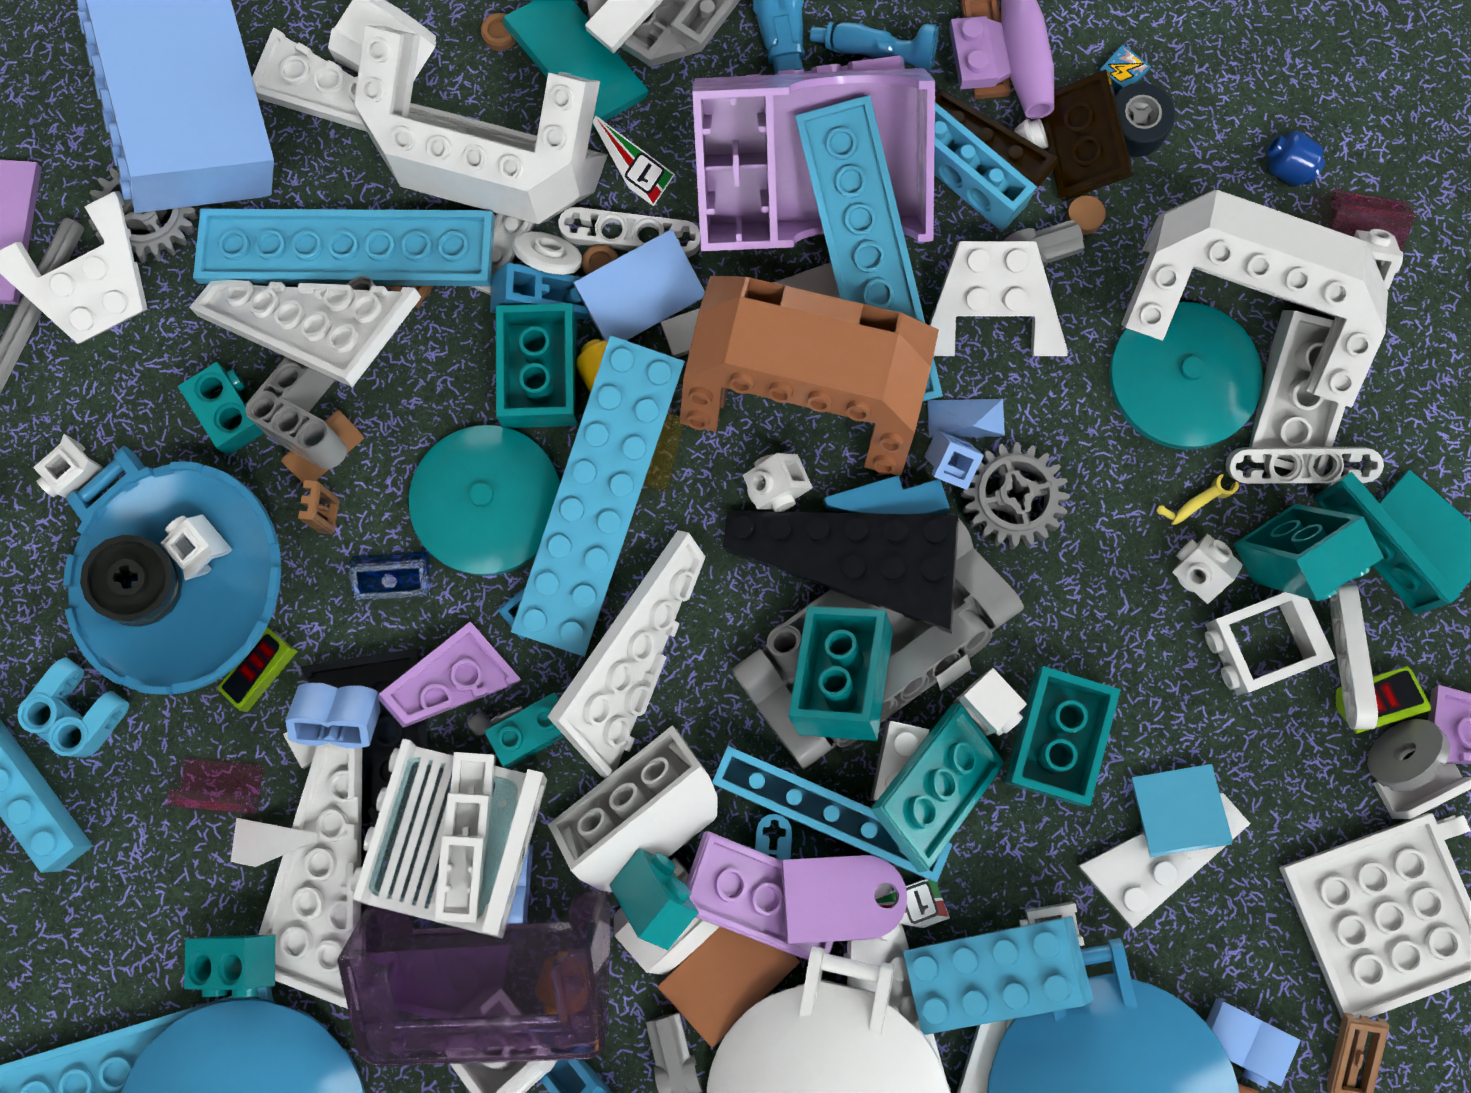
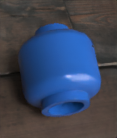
M1298 130L1289 132L1284 137L1278 135L1266 150V155L1269 156L1267 170L1291 187L1300 186L1303 183L1306 185L1310 184L1317 178L1325 165L1323 147Z

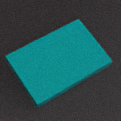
M1411 470L1403 473L1379 500V503L1460 593L1471 581V522Z

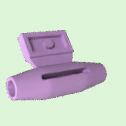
M1001 0V23L987 19V16L951 19L949 31L960 90L995 87L998 83L1010 77L1026 117L1039 119L1053 112L1054 64L1045 19L1037 0Z

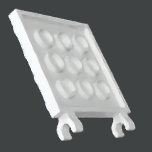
M1426 813L1279 867L1341 1019L1343 1012L1352 1014L1354 1018H1359L1360 1015L1371 1018L1471 980V900L1445 843L1446 839L1471 831L1464 815L1458 817L1452 815L1436 821L1433 813Z

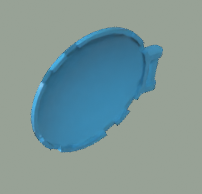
M122 446L114 453L115 459L81 490L75 489L66 497L67 502L82 521L77 530L81 535L73 555H67L64 569L63 586L68 587L69 608L65 609L68 625L77 646L85 658L96 670L112 682L122 684L138 692L155 695H173L197 690L217 681L238 666L252 651L266 630L273 615L280 588L281 554L274 525L260 500L248 487L230 474L200 463L186 461L170 462L169 465L156 468L145 467L132 450ZM124 471L126 472V474L121 479H119L110 489H108L100 498H98L94 503L92 502V500L95 497H97L106 487H108L116 478H118ZM203 514L233 549L228 555L212 559L208 563L212 570L199 577L185 581L183 570L179 566L183 582L181 597L171 613L159 622L143 627L125 626L97 613L85 600L80 584L82 565L91 550L103 541L120 535L141 536L164 549L160 543L169 535L165 529L180 516L189 518ZM138 576L130 579L129 588L132 587L131 582H137Z
M1121 938L1107 940L1106 945L1081 949L1085 965L1111 961L1113 973L1088 977L1093 1001L1082 1007L1015 1018L998 1044L999 1047L989 1072L987 1093H1239L1238 1083L1231 1062L1214 1032L1193 1009L1180 999L1156 986L1131 979Z
M244 998L206 1005L186 1014L164 1029L148 1044L138 1057L127 1076L121 1093H365L357 1066L347 1049H343L338 1041L327 1031L328 1028L316 1018L302 1010L295 1011L286 1006L275 1004L276 1001Z

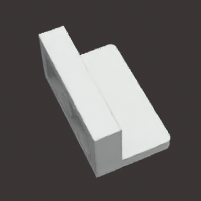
M1440 763L1439 767L1435 770L1438 775L1429 783L1414 790L1392 791L1389 787H1383L1377 781L1373 785L1392 819H1412L1470 790L1471 777H1462L1456 764H1445L1443 766Z

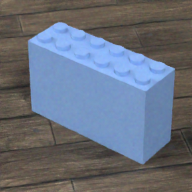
M76 0L80 29L86 39L85 47L89 65L93 67L95 75L93 78L97 97L101 99L103 107L102 116L105 129L111 139L110 147L114 165L118 166L120 175L118 179L123 200L131 199L134 214L262 198L272 195L274 158L231 0Z

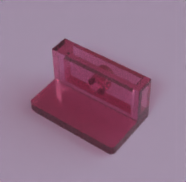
M1334 190L1330 200L1334 217L1329 229L1354 237L1356 230L1369 232L1371 229L1385 230L1395 236L1399 249L1402 251L1416 218L1408 203Z
M187 759L184 765L181 790L169 789L166 805L257 814L264 768L257 765Z

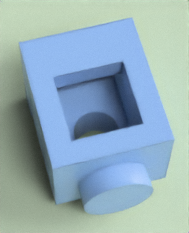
M936 430L924 455V458L934 466L931 474L933 477L966 490L984 457L969 442Z

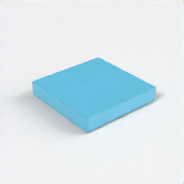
M1212 764L1132 777V786L1150 858L1232 845L1233 839Z

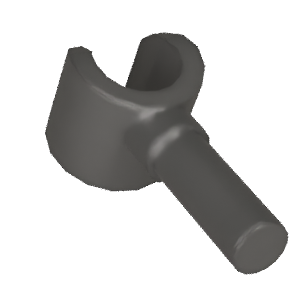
M520 705L495 716L491 720L484 711H481L474 715L467 724L476 737L485 738L487 737L484 732L485 730L520 712L523 708Z

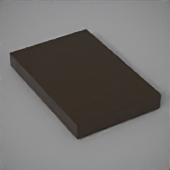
M1105 69L1054 90V110L1048 116L1041 118L1049 145L1048 151L1058 157V165L1054 168L1053 173L1059 198L1062 201L1069 200L1134 176L1110 73Z

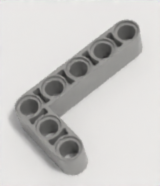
M365 276L356 277L346 284L350 285L353 290H370L372 286H376L369 277ZM285 357L251 397L246 405V415L271 440L322 469H332L338 466L347 454L346 444L322 419L309 413L335 379Z

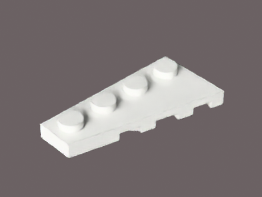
M1220 793L1231 836L1234 839L1250 823L1226 795ZM1142 832L1096 857L1078 864L1077 867L1126 924L1134 929L1225 846L1150 858L1145 835Z

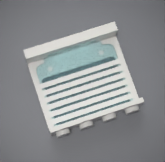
M402 739L400 749L395 748L393 750L388 767L389 772H392L387 788L383 787L376 803V810L380 811L375 827L371 826L368 829L364 840L363 849L367 851L363 866L357 867L351 881V891L354 892L353 900L434 921L441 836L444 835L447 796L451 790L453 755L416 747L411 740ZM495 766L488 842L477 923L434 922L503 939L547 783L544 773L527 769V773Z

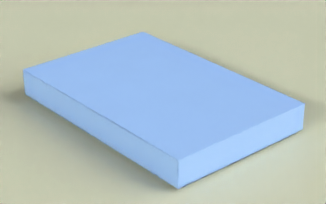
M672 229L573 282L603 340H609L611 335L627 341L701 300L705 294Z

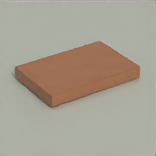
M719 927L657 987L710 1047L713 1048L728 1033L733 1024L748 1009L772 991L800 963V960L794 955Z

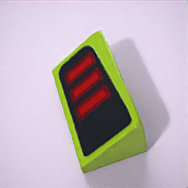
M267 627L248 656L231 670L217 689L238 710L248 712L298 651Z
M1408 666L1373 676L1378 708V720L1375 728L1431 711L1430 703L1414 673ZM1339 687L1336 690V708L1338 713L1347 722L1342 687ZM1354 729V731H1355L1356 734H1357V733L1364 732V731H1367V730H1370V729Z

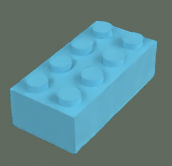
M1072 916L924 945L903 951L920 1029L924 1035L1082 1007L1093 1001Z

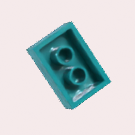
M572 303L496 306V417L502 427L578 426L577 317Z
M1300 504L1292 505L1233 544L1254 583L1314 601H1322L1332 597L1337 593V588L1351 579L1364 576L1370 571L1372 565L1383 559V555L1363 516Z
M807 606L788 715L798 735L878 740L893 635L886 610Z
M1045 666L1035 670L1026 699L1027 705L1023 710V719L1020 721L1003 784L1078 807L1091 806L1121 689Z

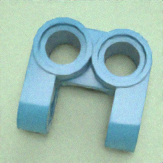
M67 657L58 660L48 669L21 703L17 718L24 730L37 734L49 743L55 753L61 756L86 758L99 750L127 713L129 703L115 692L108 691L98 698L85 716H82L70 706L66 699L82 680L84 670ZM49 706L51 711L50 718L44 724L42 712ZM79 728L81 740L74 747L71 741L72 735Z

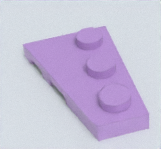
M470 621L379 693L377 698L404 728L519 683L521 679Z

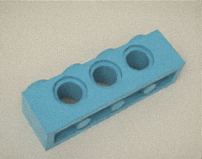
M935 102L934 175L1003 232L1026 208L1037 186Z

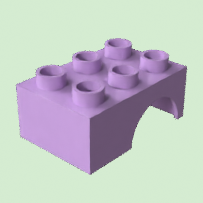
M925 68L695 78L692 94L701 251L794 247L795 243L804 238L824 234L795 115L867 95L871 97L903 233L916 239L918 242L933 241L935 80Z

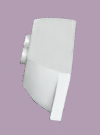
M672 725L550 822L548 826L570 870L581 881L596 889L612 892L609 885L639 848L652 855L661 853L668 858L713 822L717 817V794L710 776L683 737Z

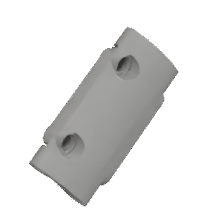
M950 512V513H948L947 515H955V514H954L953 512ZM959 518L952 634L919 620L917 622L904 617L901 613L884 607H876L833 590H829L808 605L886 610L893 635L880 723L937 683L936 676L963 656L968 654L970 659L982 650L990 641L993 631L1024 609L1023 603L1016 592L974 549L969 531ZM807 607L782 625L774 628L767 638V644L764 645V649H758L731 669L749 698L802 770L837 745L839 747H846L857 741V739L798 735L788 716ZM795 646L792 650L783 652L786 648Z

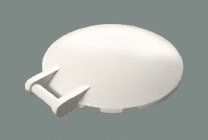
M813 946L809 956L805 984L767 996L748 1009L733 1024L715 1054L708 1077L706 1093L951 1092L939 1064V1057L931 1043L920 1029H916L898 1012L899 1009L889 1003L895 965L882 962L881 966L826 954V949ZM824 970L877 983L876 992L821 979L822 972Z

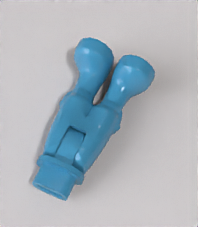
M753 0L752 10L757 15L763 44L768 53V62L773 64L774 74L783 70L803 69L802 59L805 57V50L803 48L802 7L804 0Z
M830 21L827 28L812 26L810 41L825 43L826 49L845 55H864L872 59L902 56L904 63L931 71L937 49L939 27L936 24L926 23L920 27L914 39L900 40L885 30L870 28L862 23L842 22L836 26L835 22Z

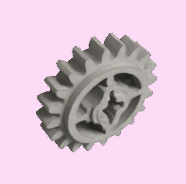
M113 168L109 169L113 178L111 181L103 178L97 179L103 191L90 190L93 201L114 191H120L121 193L118 171ZM131 199L123 200L124 206L122 208L126 226L131 232L129 239L132 253L136 252L141 263H145L148 253H152L158 262L161 261V250L163 249L174 256L176 254L173 246L174 242L185 246L188 244L182 232H195L194 226L189 220L197 219L198 215L192 206L172 209L169 220L162 226L161 221L167 213L166 210L134 214ZM89 219L88 221L92 229L98 230L92 219ZM97 231L96 237L100 243H104L101 234ZM136 233H145V235H134V234H136Z
M1019 442L1014 444L1010 453L1007 452L1003 444H1000L996 449V457L993 453L986 450L983 454V462L985 464L980 463L975 473L977 475H974L969 485L972 488L964 489L961 493L962 498L972 500V502L964 507L963 513L976 514L970 526L975 527L983 524L984 529L981 533V538L984 539L990 533H994L996 535L995 546L997 547L1005 538L1009 539L1011 549H1015L1018 546L1020 538L1027 548L1034 544V535L1043 542L1049 537L1046 528L1055 531L1060 526L1054 517L1060 518L1067 514V510L1058 504L1066 502L1070 495L1058 490L1068 481L1065 478L1056 479L1054 477L1061 466L1057 464L1047 467L1046 462L1050 454L1045 453L1039 459L1035 458V446L1033 445L1023 454ZM1015 469H1020L1029 473L1038 482L1026 479L1021 475L1019 470ZM999 471L1001 476L999 490L995 491L994 494L986 496L985 491L988 478ZM1012 488L1015 494L1022 493L1023 497L1019 502H1017L1015 497H1008L1007 494ZM1044 496V505L1040 516L1031 521L1029 512L1031 511L1032 501ZM992 510L1005 512L1011 521H1015V524L1000 519Z

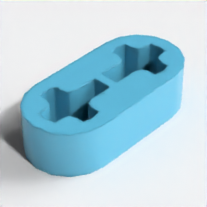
M778 814L765 816L758 823L756 829L755 850L766 855L776 854V859L779 860L790 859L792 829L789 821ZM771 820L779 821V827L786 831L785 837H778L777 850H769V836L762 833L763 827H770Z

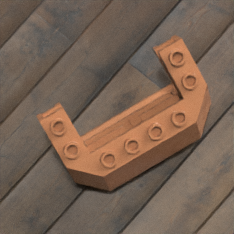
M710 276L699 309L683 377L680 424L688 425L697 430L705 429L716 432L720 408H724L727 391L732 389L741 394H753L779 403L795 404L817 412H828L849 417L855 421L874 423L864 468L875 470L881 474L901 476L915 434L939 329L904 313L750 277Z

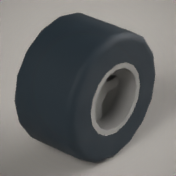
M1144 82L1130 84L1119 90L1115 96L1127 148L1131 157L1148 156L1160 148L1174 126L1176 117L1174 102L1167 92L1156 85Z

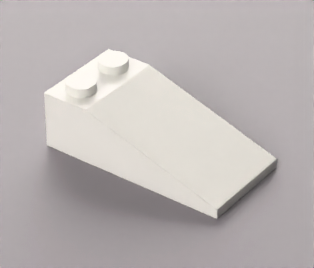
M1294 310L1282 311L1269 354L1249 447L1333 446L1346 406L1314 395L1304 390V387L1334 320ZM1287 454L1281 455L1279 457L1286 460L1294 461L1293 458ZM1328 454L1320 455L1314 461V471L1320 476L1324 474L1329 459ZM1277 458L1274 466L1293 470L1294 463Z

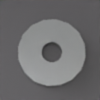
M1411 719L1402 721L1387 729L1376 739L1369 751L1367 765L1370 774L1383 787H1389L1392 791L1397 792L1414 790L1429 783L1438 775L1435 770L1439 767L1440 763L1445 766L1449 759L1450 743L1444 732L1429 720ZM1415 751L1411 757L1403 760L1408 753Z

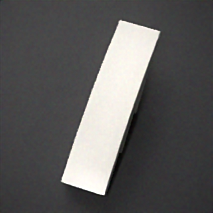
M454 752L451 790L447 796L444 835L441 836L434 921L477 923L488 842L496 754Z

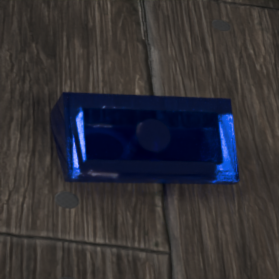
M429 551L353 556L348 564L354 601L431 595Z

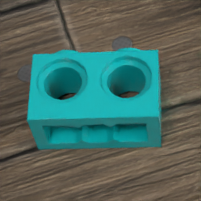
M215 362L178 386L215 447L227 456L264 434L246 415V405L249 401L245 399L241 392L246 386L234 369L227 371L218 362ZM223 386L222 393L217 398L211 399L212 391L216 387ZM237 416H242L241 424L237 428L230 430L231 421Z
M220 935L185 939L184 989L202 990V997L227 995V990H232V997L257 996L258 988L275 985L276 935Z

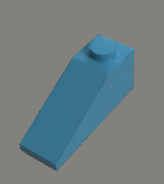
M508 262L492 276L490 312L496 313L497 305L572 303L577 319H592L573 285L574 281L582 277L569 274H550L529 266Z

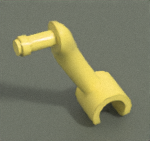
M1221 474L1213 480L1210 488L1190 499L1177 513L1168 510L1163 505H1159L1156 512L1171 519V525H1177L1214 498H1227L1234 494L1239 488V483L1235 481L1229 491L1224 490L1220 483L1224 474Z

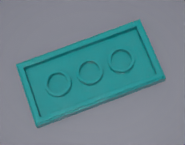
M534 0L503 16V26L546 78L548 73L558 74L559 72H566L574 76L600 81L593 119L597 116L605 122L647 98L649 90L617 52L613 54L587 32L585 24L589 19L573 0Z
M1353 472L1329 484L1313 496L1314 501L1322 509L1364 517L1383 555V559L1372 565V567L1414 614H1420L1451 604L1461 595Z
M961 702L953 704L875 802L871 811L918 872L928 871L1005 762Z

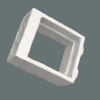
M1287 592L1205 624L1208 630L1205 632L1207 645L1213 653L1219 654L1224 666L1221 668L1223 681L1230 690H1235L1237 696L1252 692L1335 659L1309 600ZM1280 606L1303 660L1253 679L1229 625Z

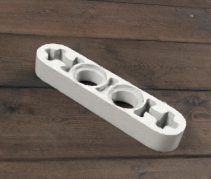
M581 207L566 209L558 220L562 237L566 241L577 245H606L612 249L631 251L644 244L638 238L639 232L643 228L652 227L658 231L659 235L665 232L664 229H672L677 238L682 237L683 232H689L690 238L694 241H688L687 246H681L687 257L695 255L701 247L698 226L686 220ZM579 218L583 226L593 227L592 220H597L595 223L596 236H591L590 228L579 227L577 233H572L570 226L567 224H573L574 219ZM608 223H617L623 230L619 237L609 239L603 236V227Z
M1243 447L1235 449L1229 454L1225 466L1230 477L1246 484L1333 483L1350 472H1353L1361 483L1374 481L1380 476L1384 463L1378 452L1366 447ZM1267 454L1264 462L1263 455ZM1328 454L1333 459V468L1328 474L1320 476L1314 471V461L1320 455ZM1247 455V459L1252 462L1264 463L1266 476H1262L1264 470L1260 468H1249L1246 471V475L1243 476V472L1236 469V463L1243 462L1244 456ZM1281 455H1290L1294 460L1293 470L1287 475H1278L1274 470L1276 459ZM1362 455H1364L1365 459L1370 460L1372 463L1371 467L1364 468L1362 474L1361 470L1344 467L1343 460L1360 462Z
M1345 583L1337 588L1338 591L1335 595L1330 597V611L1346 719L1349 728L1352 730L1375 729L1378 720V708L1360 595L1355 583Z

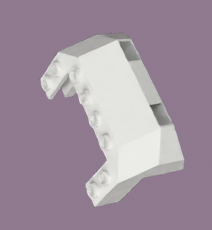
M365 25L354 105L373 144L400 187L480 209L492 210L495 213L536 224L547 222L595 192L608 154L588 149L600 81L574 76L566 72H559L558 74L548 73L538 134L533 135L410 103L420 35L392 29L387 26Z
M1220 190L1210 191L1159 214L1143 247V251L1150 254L1121 325L1163 341L1193 268L1334 317L1335 319L1304 390L1352 408L1386 331L1388 291L1367 241Z

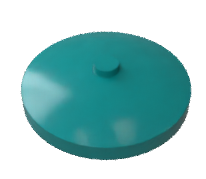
M1179 302L1163 341L1128 328L1124 331L1111 356L1109 380L1111 392L1120 413L1137 432L1147 439L1166 447L1192 450L1216 445L1232 436L1244 426L1258 405L1262 392L1263 372L1260 356L1252 339L1235 320L1207 305Z
M495 425L464 428L440 440L427 452L419 463L409 491L411 522L423 546L444 565L456 571L475 576H493L508 573L524 566L536 557L560 486V480L555 467L544 450L526 435L513 429Z

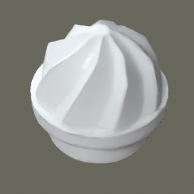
M1040 118L1034 121L1026 119L1014 129L1015 133L1042 149L1049 147L1045 129Z

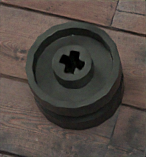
M120 535L106 539L91 550L82 565L80 579L84 598L97 613L122 625L137 627L159 622L171 613L181 597L183 582L179 566L168 552L141 536ZM138 576L137 582H131L132 587L129 588L130 579Z

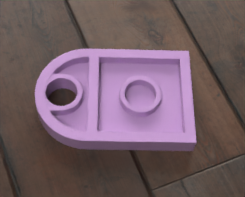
M860 855L781 860L786 944L876 939L895 929L904 916L907 906L905 883L897 869L884 859L876 856ZM881 884H888L895 890L896 900L889 908L879 906L875 900L876 889Z

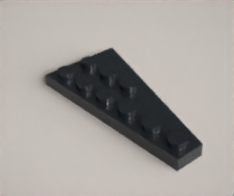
M727 511L723 548L726 552L767 567L771 566L790 573L791 576L813 581L823 585L824 588L879 608L890 609L903 614L904 617L917 622L919 620L952 634L959 523L957 515Z
M415 648L300 667L309 683H324L336 688L364 686L378 691L379 695V693L420 662L421 657L420 650ZM380 700V713L370 746L362 748V797L368 807L369 816L375 824L380 812L376 810L378 795L383 787H388L392 772H389L388 767L393 750L395 748L400 749L402 739L411 740L416 747L432 750L428 718L403 728ZM415 763L412 766L386 849L389 858L393 851L419 763ZM431 765L427 766L396 866L397 876L421 803ZM436 782L405 880L404 891H407L437 793ZM438 815L416 890L421 889L440 827V815ZM439 859L430 887H435L437 881Z

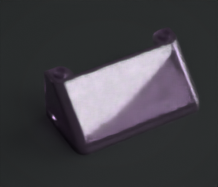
M608 891L586 892L576 896L569 908L570 922L507 924L503 939L458 927L414 929L410 915L368 905L337 958L355 1043L360 1057L365 1062L374 1066L582 1060L595 1058L600 1055L605 1048L608 1036L610 903Z

